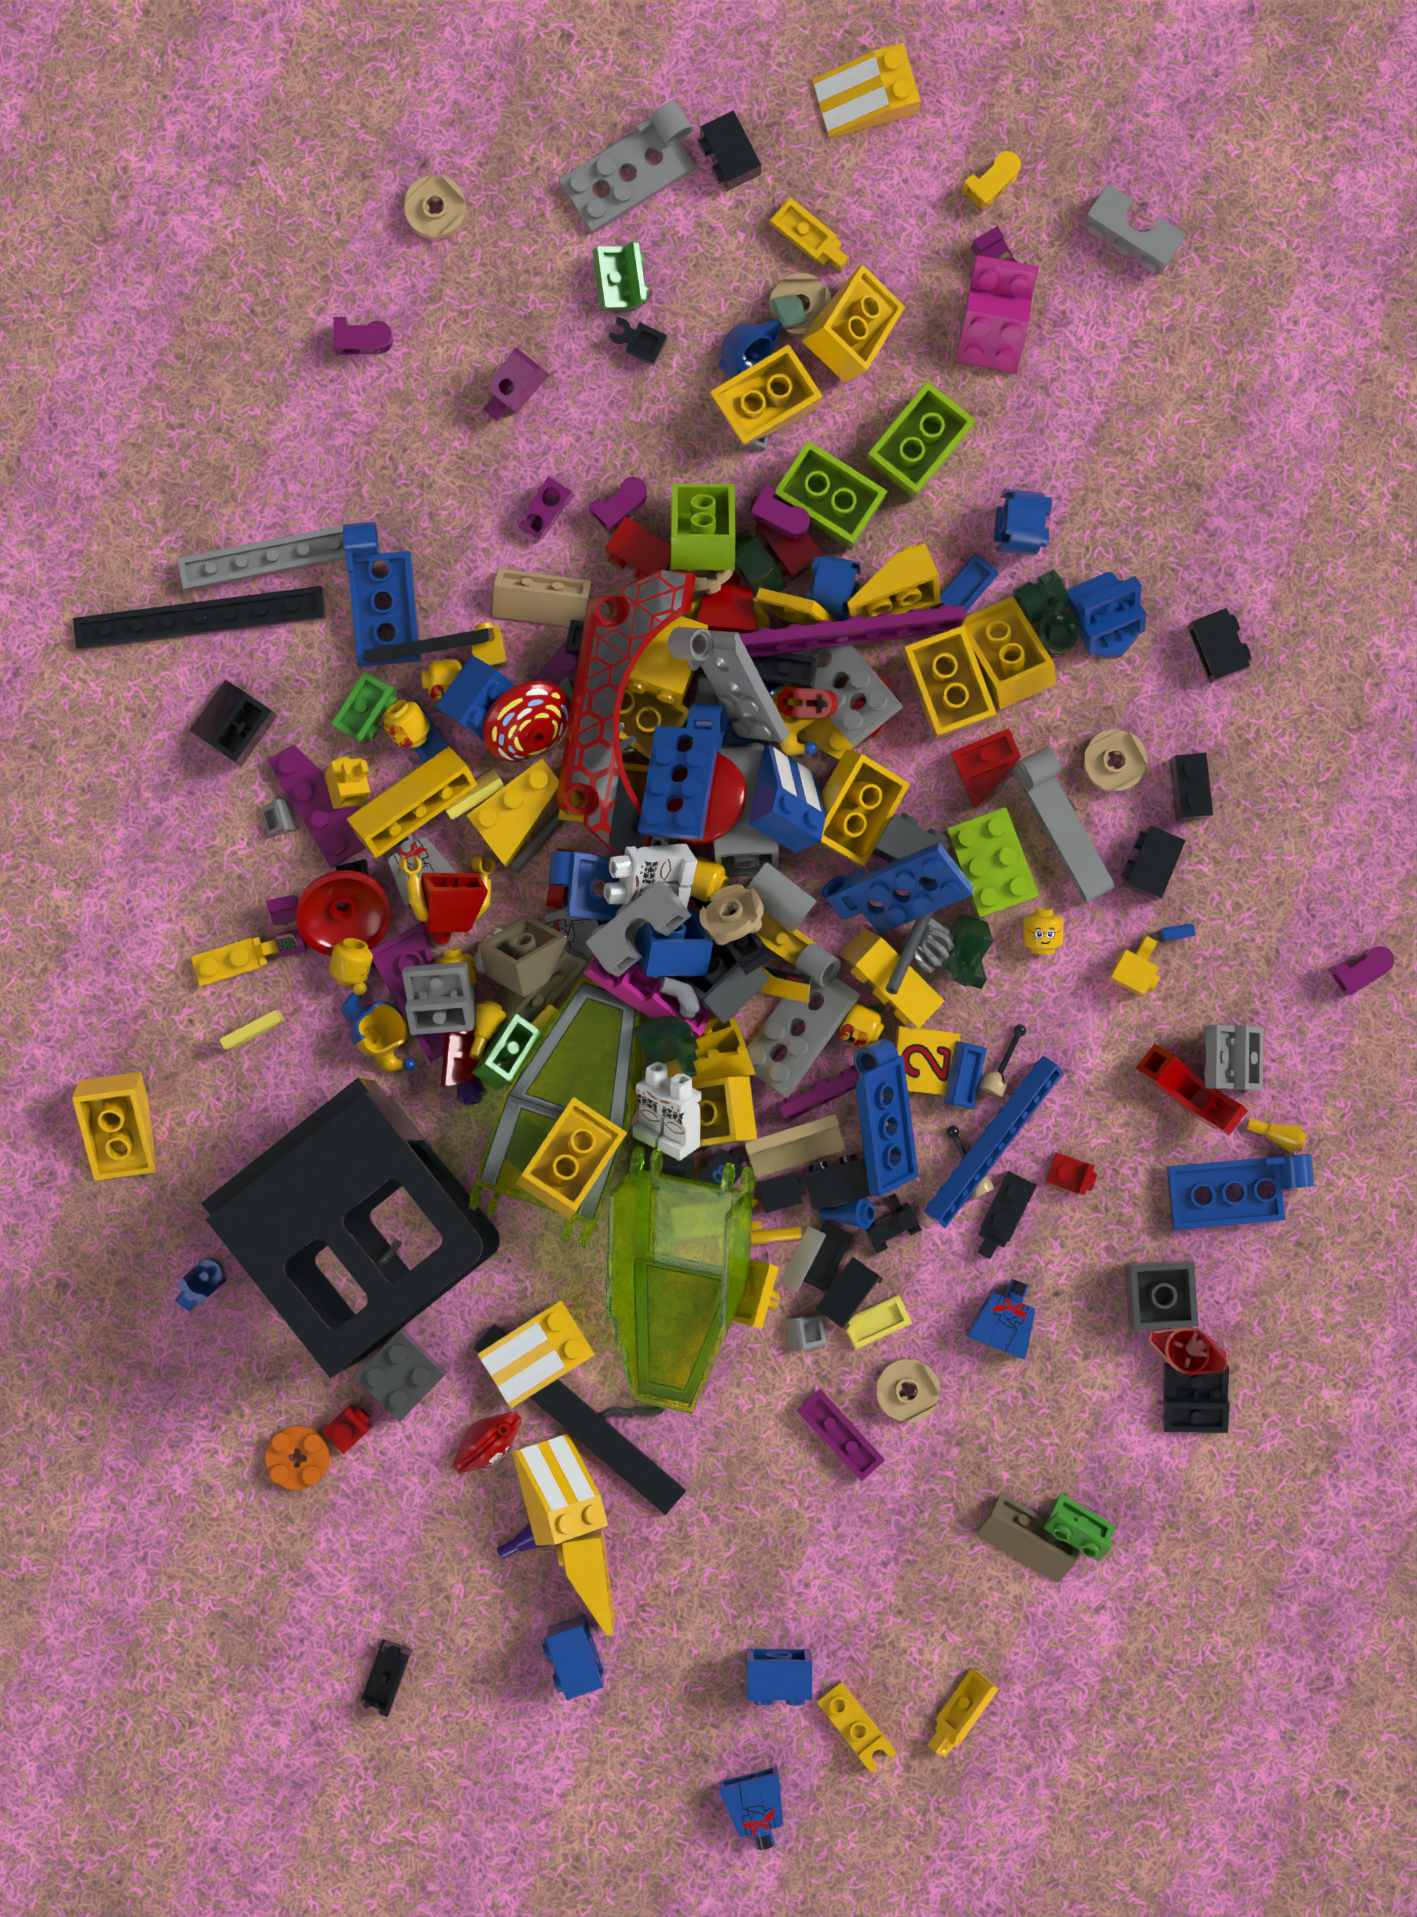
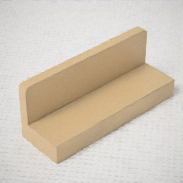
M498 568L493 590L492 615L498 618L570 627L571 620L585 622L591 581Z
M836 1114L757 1138V1140L744 1142L755 1177L760 1178L844 1151L845 1146L838 1127L839 1123Z

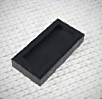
M824 1221L820 1232L826 1234L803 1280L824 1292L853 1237L852 1234L827 1221Z

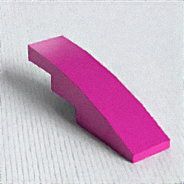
M593 954L583 974L609 993L640 1012L697 1039L701 1037L712 1015L709 1010L700 1004V1009L694 1017H683L679 1012L680 1003L677 997L659 991L663 978L657 980L656 978L646 976L641 966L637 963L617 977L606 972Z

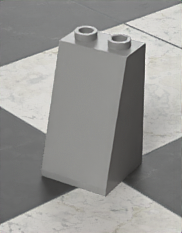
M752 743L745 747L732 748L729 745H722L720 754L733 761L743 773L747 788L746 803L739 820L728 833L714 841L715 863L721 864L725 868V875L728 877L756 875L766 862L779 870L778 842L748 825L764 745L760 743Z

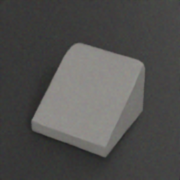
M823 1314L785 1319L789 1350H805L827 1345Z

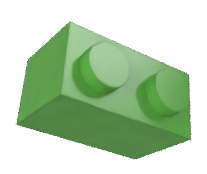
M513 1015L501 1025L472 1073L495 1090H500L512 1081L541 1034V1031L519 1015Z

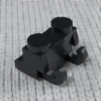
M895 1193L889 1197L896 1210L873 1221L868 1229H864L877 1254L888 1249L887 1240L905 1230H908L910 1236L922 1230L908 1202L901 1206Z

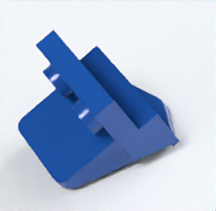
M1106 572L1068 589L1067 601L1076 618L1078 632L1089 656L1094 654L1102 657H1121L1136 641L1138 634L1145 632L1146 612L1140 604L1142 585L1136 576L1125 581H1119L1114 573Z

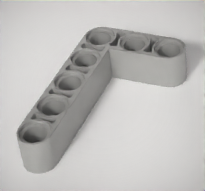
M1047 746L1019 761L1012 769L1013 774L1032 809H1035L1033 810L1062 863L1065 864L1064 867L1084 902L1089 903L1115 889L1110 874L1056 779V776L1062 769L1052 749Z

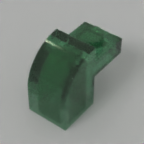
M747 530L735 536V568L739 571L746 586L752 588L753 595L757 596L759 588L780 592L786 588L787 585L778 567L757 537L753 538Z
M959 914L950 929L954 948L948 952L950 957L943 960L942 970L951 973L953 981L963 986L982 989L987 981L982 959L993 943L988 922Z
M664 1016L634 1027L650 1065L655 1062L665 1064L676 1059L683 1074L689 1077L698 1075L693 1062L698 1060L695 1050L699 1049L690 1025L685 1020L673 1016Z

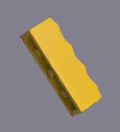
M448 746L347 818V821L363 845L375 858H378L477 787L478 784L468 766Z

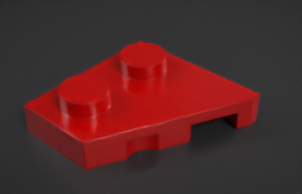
M1009 728L950 753L973 809L983 802L1021 758Z
M474 1029L445 1032L440 1087L446 1088L477 1077L472 1071L479 1060L469 1056L475 1039ZM494 1033L489 1042L486 1043L484 1052L486 1051L487 1047L491 1043L496 1033Z

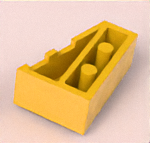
M542 758L466 815L506 868H508L557 795L559 780Z
M863 928L838 954L852 968L850 972L861 983L867 982L874 988L871 993L882 1004L886 1005L889 1003L896 1009L892 1014L905 1026L911 1023L915 1027L920 1028L945 1002L911 966H909L897 994L888 993L885 988L900 955L882 937L866 928Z
M711 1015L701 1037L698 1039L673 1028L642 1040L650 1065L655 1062L667 1065V1076L671 1078L676 1074H685L692 1078V1082H700L725 1077L756 1075L735 1017L730 1018L724 1024L714 1015Z

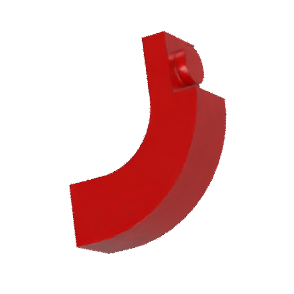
M1155 1043L1136 1067L1146 1079L1172 1100L1213 1129L1217 1128L1228 1136L1248 1111L1242 1104L1219 1090L1205 1088V1081L1192 1072L1175 1055Z

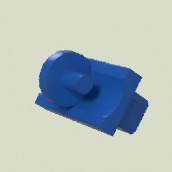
M205 1258L199 1262L197 1266L178 1282L177 1286L182 1291L175 1301L187 1311H192L198 1302L200 1304L205 1303L227 1281L223 1277L224 1269L222 1264L214 1258Z

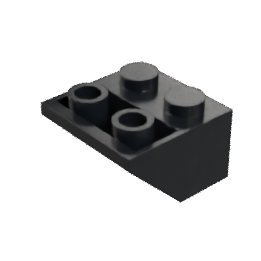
M225 679L189 731L242 767L277 715L258 700Z

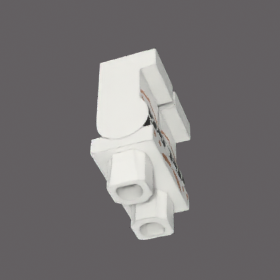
M687 844L647 846L636 849L635 846L626 847L623 856L610 857L609 872L613 878L620 879L619 882L605 884L603 895L608 904H622L624 906L640 897L641 891L647 885L660 881L671 887L687 909L691 893L689 885L693 884L697 859Z
M661 1062L653 1063L646 1068L645 1079L636 1084L639 1123L633 1126V1137L654 1148L658 1146V1150L680 1161L700 1147V1106L698 1102L701 1101V1092L692 1088L691 1077L685 1074H676L671 1078L667 1076V1065Z

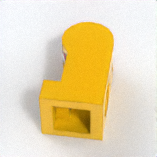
M1010 151L999 153L994 160L993 166L980 179L972 174L964 181L962 191L984 212L1017 179L1021 167L1019 157Z

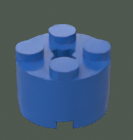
M1005 488L1000 498H1005L1004 506H997L995 516L994 542H1000V545L995 547L996 551L1035 556L1039 552L1040 547H1047L1049 541V529L1045 528L1046 516H1049L1051 513L1052 499L1051 497H1045L1044 493Z
M826 555L822 557L815 556L812 566L814 587H808L805 599L816 601L833 616L835 621H845L849 618L847 602L859 590L860 583H857L855 580V575L861 574V562Z

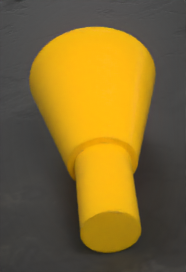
M485 1001L484 1004L476 1005L475 1039L469 1056L473 1059L481 1060L486 1043L489 1042L506 1017V1013L502 1011V1006L495 1002Z
M1250 1118L1247 1130L1266 1136L1267 1139L1292 1155L1295 1149L1302 1151L1307 1133L1302 1132L1303 1125L1268 1124Z

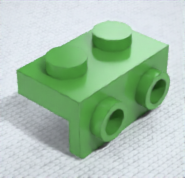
M632 241L625 247L597 246L594 248L592 253L600 311H635L645 304L648 297V286L644 282L642 269L644 256L640 251L639 242Z
M364 671L331 725L362 745H365L368 740L372 742L381 729V725L378 723L385 714V711L398 701L395 698L397 691L390 685L384 684Z
M1060 1494L1053 1504L1043 1529L1052 1533L1056 1539L1065 1541L1077 1548L1086 1557L1099 1561L1112 1547L1110 1539L1116 1526L1065 1495Z

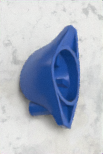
M775 319L759 325L740 324L727 333L721 346L722 359L719 362V368L729 374V380L772 354L783 327L781 322Z

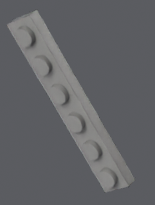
M343 526L177 558L182 587L185 591L344 560L346 559Z

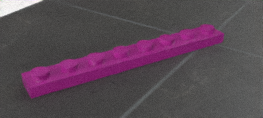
M942 605L932 610L923 611L920 608H916L901 614L885 612L870 618L854 616L845 621L832 622L831 620H822L815 625L802 626L800 624H791L783 629L771 630L770 628H760L752 633H735L739 634L750 658L940 634L961 627L966 619L964 606Z

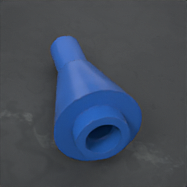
M863 1197L837 1207L819 1209V1218L821 1220H837L858 1228L868 1229L875 1219V1208L868 1198Z

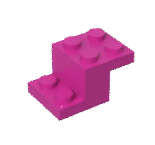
M977 255L965 307L956 362L1017 373L1029 325L1031 302L1039 266Z

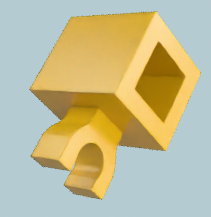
M340 757L330 763L324 776L333 809L364 805L371 792L366 777L369 772L366 760Z
M1146 936L1142 938L1135 954L1127 949L1122 950L1107 979L1139 996L1145 995L1147 991L1152 993L1160 978L1156 974L1159 966L1147 960L1158 941Z

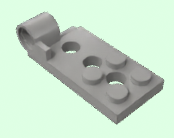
M670 101L662 105L649 119L637 126V131L559 179V184L592 234L697 169L680 143L692 132L693 127L676 101ZM650 151H658L662 154L663 159L657 165H650L645 160L646 154ZM625 167H631L636 171L637 175L634 180L626 182L619 177L620 170ZM597 184H607L611 189L609 195L604 198L596 197L593 194V188Z
M852 645L792 653L818 657L819 661L827 656L832 657L831 663L827 667L817 669L814 689H828L836 694L838 709L829 718L853 747L857 746L903 708L899 700ZM842 677L849 678V682L844 688H835L838 679ZM866 698L864 707L859 710L852 709V705L857 699ZM823 699L815 700L822 708L828 705V702Z
M677 627L670 633L668 639L669 652L676 659L686 660L691 670L696 671L702 666L719 699V704L726 706L727 716L732 723V728L739 737L783 742L790 735L738 633L691 627Z
M815 943L809 944L800 953L796 962L797 969L794 972L811 976L809 1003L782 998L747 1047L755 1076L786 1098L791 1095L861 996L858 992L835 978L841 967L840 960ZM817 996H823V1006L818 1010H811V1001ZM798 1022H805V1031L799 1036H793L792 1029L794 1025ZM779 1048H787L785 1059L775 1062V1052Z

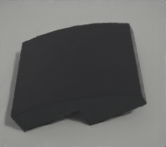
M1164 1363V1432L1228 1433L1230 1409L1228 1400V1364L1224 1372L1187 1375L1177 1371L1169 1363Z

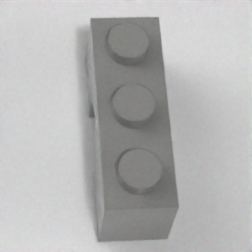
M1107 184L1084 221L1088 232L1099 239L1105 237L1114 243L1113 247L1121 254L1126 256L1129 254L1140 260V265L1150 272L1158 271L1162 274L1186 234L1162 218H1159L1156 225L1149 231L1138 232L1133 230L1127 222L1126 215L1134 200Z
M657 881L647 885L641 891V896L634 902L622 906L617 911V916L608 924H603L596 928L592 933V937L586 941V944L606 972L619 977L643 957L635 945V935L640 927L650 923L656 931L668 936L691 917V914L671 887Z

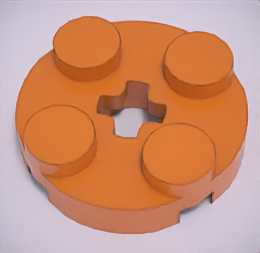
M305 1425L289 1426L277 1433L269 1443L265 1456L266 1467L272 1481L290 1490H304L318 1483L328 1470L330 1449L327 1442L315 1429ZM295 1449H301V1454L307 1457L306 1461L300 1463V1466H295L294 1461L289 1459V1455L294 1454Z

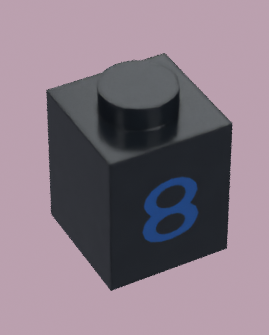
M722 1148L698 1178L720 1198H723L747 1170L742 1166L746 1160L732 1148L728 1152Z

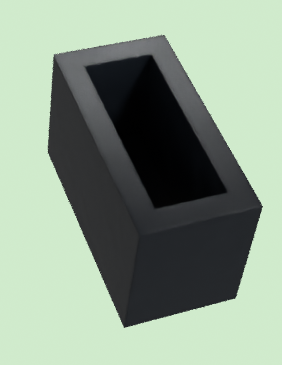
M734 110L700 126L701 138L697 139L703 155L705 157L710 155L714 163L711 169L718 184L724 183L727 191L761 175V163Z
M1227 608L1196 619L1187 626L1210 684L1245 671L1250 667V650L1246 643H1241L1237 633L1240 631L1239 623L1234 614H1229Z
M1207 752L1175 755L1169 760L1176 822L1207 819L1213 816Z
M1149 826L1145 832L1140 830L1133 845V848L1137 849L1133 861L1127 860L1121 873V877L1125 878L1122 886L1152 899H1161L1186 840L1154 826Z
M855 1153L839 1157L840 1164L828 1166L827 1161L808 1165L809 1171L804 1172L803 1175L812 1210L854 1201L863 1197H870L865 1158L858 1159V1155Z
M794 1171L756 1180L765 1213L802 1204L801 1196L807 1195L802 1176L796 1177Z

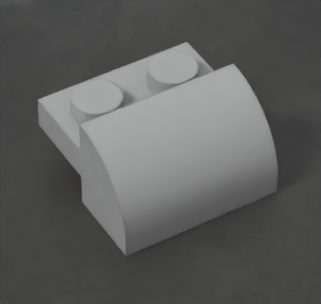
M768 862L763 865L746 888H753L763 903L764 911L792 933L817 902V900Z
M467 962L407 966L403 968L402 975L407 997L405 1009L410 1035L473 1030L476 1017L474 985L470 984Z
M1206 1025L1204 1039L1206 1047L1205 1088L1263 1090L1264 1027Z

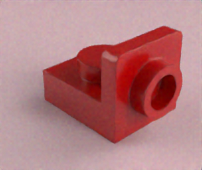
M1055 1152L1045 1182L1080 1195H1085L1087 1190L1092 1191L1096 1182L1097 1173L1093 1172L1095 1165Z
M350 1404L322 1432L344 1455L372 1428L369 1423L371 1417L361 1406L358 1405L355 1408Z

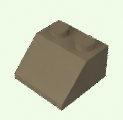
M527 916L478 944L486 976L523 997L532 994L550 981L567 943V937L538 920Z

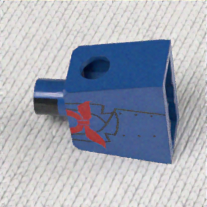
M1011 1278L1005 1295L991 1291L965 1335L1025 1360L1035 1315V1308L1022 1303L1029 1285Z
M778 1767L720 1781V1795L739 1837L753 1834L757 1850H765L775 1846L772 1829L783 1826Z

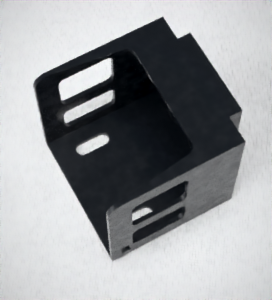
M359 1077L201 1202L210 1215L206 1219L207 1223L329 1378L361 1362L494 1255L500 1245V1235L496 1227L391 1096H387L376 1081ZM402 1186L442 1236L441 1246L412 1270L407 1267L397 1253L383 1266L378 1265L377 1258L386 1253L391 1245L370 1218L373 1209ZM351 1234L357 1239V1241L361 1244V1246H362V1247L365 1249V1251L369 1254V1256H370V1257L372 1258V1260L376 1263V1265L380 1268V1270L384 1273V1275L387 1277L388 1280L385 1279V1277L381 1274V1272H380V1271L377 1269V1267L373 1264V1262H372V1261L370 1260V1258L366 1255V1253L362 1250V1248L358 1245V1243H357V1242L355 1241V1239L351 1236ZM327 1246H329L367 1295V1305L357 1314H355L316 1263L317 1255Z

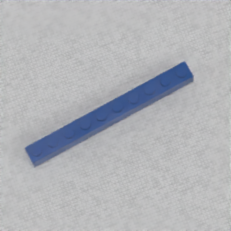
M1044 1056L1034 1064L1033 1069L1024 1077L1017 1090L1011 1094L1010 1099L999 1110L998 1115L988 1124L985 1132L975 1141L969 1153L963 1157L962 1162L952 1171L949 1179L940 1187L933 1200L927 1204L924 1212L931 1220L943 1228L948 1226L1064 1072L1058 1064Z

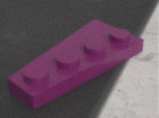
M291 745L267 760L331 868L366 848L347 821V818L359 809L356 806L333 809L324 774L296 745Z
M423 922L370 951L373 954L372 962L407 1023L405 1009L407 997L402 975L403 968L434 964ZM445 1032L415 1035L430 1063L443 1056Z

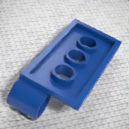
M551 852L548 884L569 887L567 916L610 922L617 916V911L623 905L608 904L604 895L598 897L593 892V883L597 879L602 880L604 884L619 882L620 878H613L609 872L610 857L578 852Z
M880 1039L862 1047L854 1055V1064L859 1072V1080L855 1087L869 1194L876 1197H881L919 1176L904 1056H899L895 1045L887 1039Z

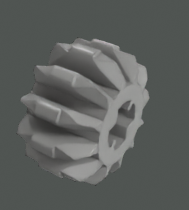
M931 919L910 966L920 974L926 971L931 973L936 966H942L943 960L950 957L948 952L954 948L952 943L953 937L950 935V931L939 922ZM909 934L904 935L905 941L902 942L899 946L901 952L904 948V945L908 939Z

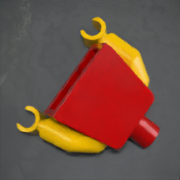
M734 572L726 582L721 584V590L718 592L698 594L692 600L691 610L684 614L685 618L708 625V630L739 632L744 634L752 633L760 628H770L769 615L764 606L756 598H753L751 587L740 586V576Z
M413 856L414 866L408 870L406 859L400 858L399 868L402 872L408 874L409 880L405 882L409 903L416 918L423 921L427 931L432 933L431 938L434 942L447 944L452 933L470 931L474 922L489 908L491 879H488V875L493 873L496 867L492 859L486 858L485 866L482 869V857H474L471 867L475 873H422L421 878H418L417 873L422 868L421 860Z

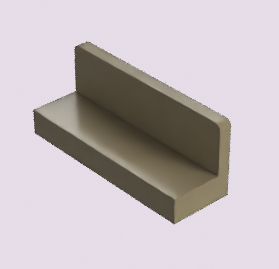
M565 945L550 981L525 997L502 986L497 991L496 998L502 1006V1010L506 1013V1018L509 1019L517 1014L531 1024L548 1005H551L586 966L589 961L585 954Z
M1002 1492L995 1499L988 1518L977 1531L979 1537L1055 1582H1059L1075 1565L1080 1552L1077 1548L1065 1541L1056 1539L1052 1533L1043 1529L1046 1518Z

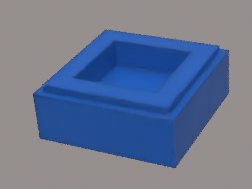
M1190 923L1159 929V942L1195 936L1194 925Z

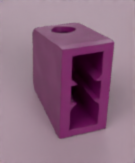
M515 347L488 384L486 389L494 394V396L483 410L496 421L501 418L508 408L518 412L550 374ZM514 385L513 391L507 395L508 387Z

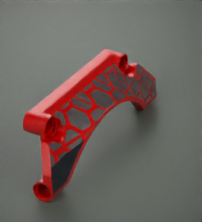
M662 569L656 570L621 587L619 597L613 595L598 596L591 599L586 607L556 802L558 807L564 812L584 815L583 825L611 852L624 855L626 847L635 846L636 849L650 846L653 836H641L638 832L642 805L633 792L622 761L619 742L620 710L627 682L641 654L659 632L691 610L696 575ZM602 602H605L610 609L606 619L601 616L599 610ZM573 791H576L579 795V803L576 807H572L569 803V796Z

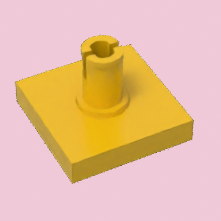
M730 1255L728 1257L726 1266L728 1267L730 1265ZM746 1259V1278L728 1318L729 1321L760 1329L763 1328L767 1310H773L778 1305V1302L771 1301L770 1299H780L779 1292L773 1289L779 1269L778 1266ZM721 1282L712 1316H715L728 1282Z

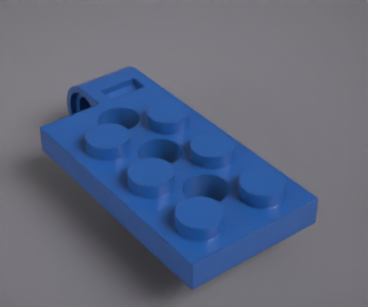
M376 522L343 524V539L347 571L349 572L358 667L421 662V654L379 662L366 661L364 650L419 640L411 551L380 553ZM385 561L388 564L389 573L385 578L378 579L372 574V566L375 562ZM381 592H387L392 597V605L387 610H379L375 605V598ZM386 623L391 624L395 628V636L389 642L382 641L378 636L379 627Z
M692 703L686 728L655 727L638 832L641 836L703 840L716 756L721 753L723 736L727 727V710L725 705ZM683 739H692L693 745L690 750L686 752L678 751V744ZM687 769L688 775L685 780L681 782L673 781L672 777L675 771ZM682 799L683 806L679 811L669 812L667 810L670 801Z
M937 842L867 874L860 869L847 876L839 875L823 887L821 895L840 919H848L863 913L880 935L972 896L974 887L940 842ZM928 877L935 879L937 882L928 884L922 881L921 878ZM895 889L908 890L910 894L900 895ZM869 900L881 901L884 905L873 906L869 903Z
M1312 1154L1167 1166L1173 1230L1285 1220L1282 1188L1315 1186ZM1265 1180L1269 1181L1273 1186V1193L1267 1199L1261 1198L1257 1193L1259 1183ZM1232 1183L1238 1184L1242 1190L1240 1199L1235 1202L1229 1201L1225 1195L1226 1188ZM1200 1186H1205L1210 1191V1199L1203 1205L1198 1204L1194 1199V1192Z

